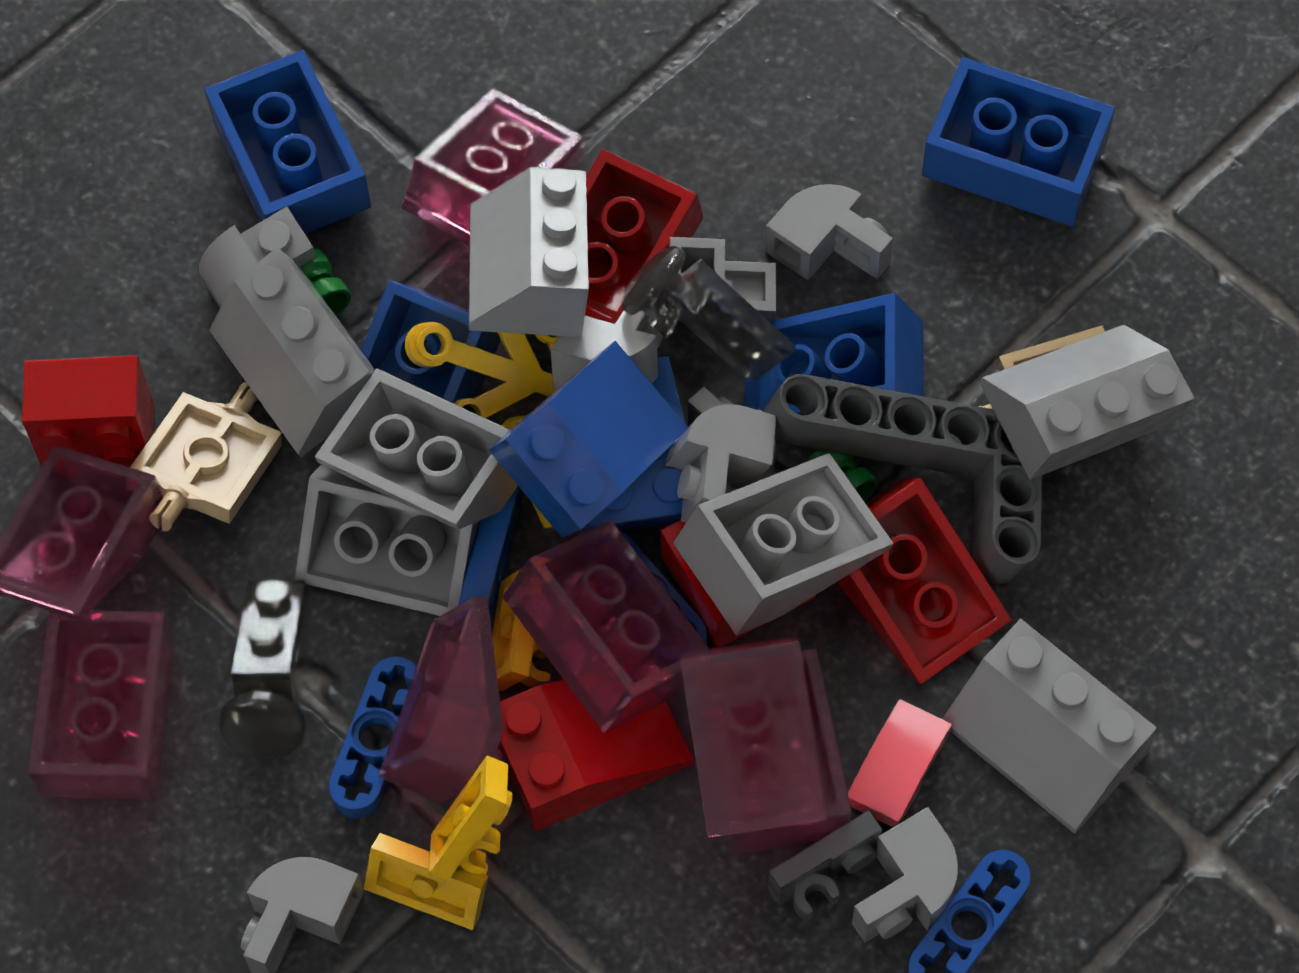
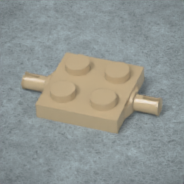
M246 382L240 384L239 389L228 404L207 402L183 392L129 468V481L131 484L163 497L154 512L149 516L150 522L157 529L162 524V531H169L184 508L197 510L230 524L282 447V432L258 423L249 415V412L259 399L251 388L249 389V385Z

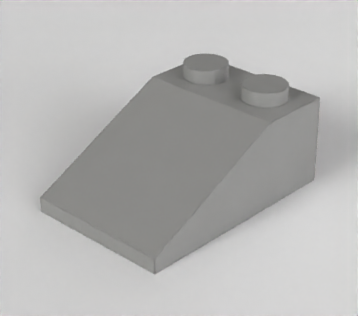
M828 453L697 505L673 544L737 636L791 611L889 550L893 542L831 454Z

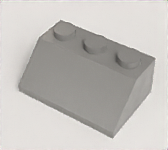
M530 167L470 205L469 331L582 337L589 291L586 171Z
M279 247L275 248L234 280L209 329L300 457H303L331 434L375 371L302 269Z
M1126 325L1118 326L985 376L979 381L1029 480L1167 427L1195 399L1170 351Z
M377 368L315 455L318 463L457 530L500 512L518 486L488 450L510 431L509 429Z
M321 464L309 477L294 581L456 620L459 599L480 521L457 530Z
M1021 618L982 659L942 718L952 724L950 728L952 734L1074 834L1077 833L1147 755L1157 730L1156 726Z

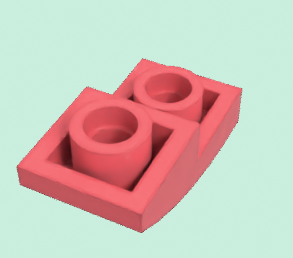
M899 699L846 795L844 804L862 813L869 810L875 819L891 827L900 824L919 793L924 776L945 743L952 724Z

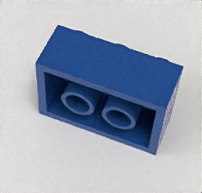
M304 49L204 88L213 123L260 222L287 206L304 234H307L371 208L366 175Z
M962 57L926 140L922 176L1074 227L1107 145L1115 107Z

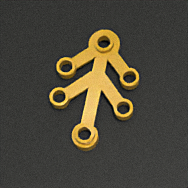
M437 322L420 323L414 326L406 336V354L418 366L435 367L448 362L504 382L474 399H460L453 403L460 407L470 405L475 410V413L483 418L491 416L534 392L549 397L556 391L553 387V374L542 371L525 334L498 332L510 359L453 340L450 331L444 325ZM430 333L435 334L441 342L440 350L435 355L429 354L424 347V340ZM535 334L538 340L548 344L550 351L559 337ZM513 416V417H510V418L506 419V420L504 421V423H506V422H508V421H510V420H512V419H516V418L522 417V416Z

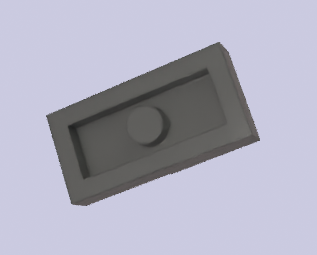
M868 810L770 870L769 892L779 906L794 898L793 904L797 915L804 921H809L813 918V910L805 899L806 895L813 891H819L827 897L828 902L832 906L838 903L839 890L831 878L843 870H846L848 874H853L870 864L877 856L878 836L882 833V828Z

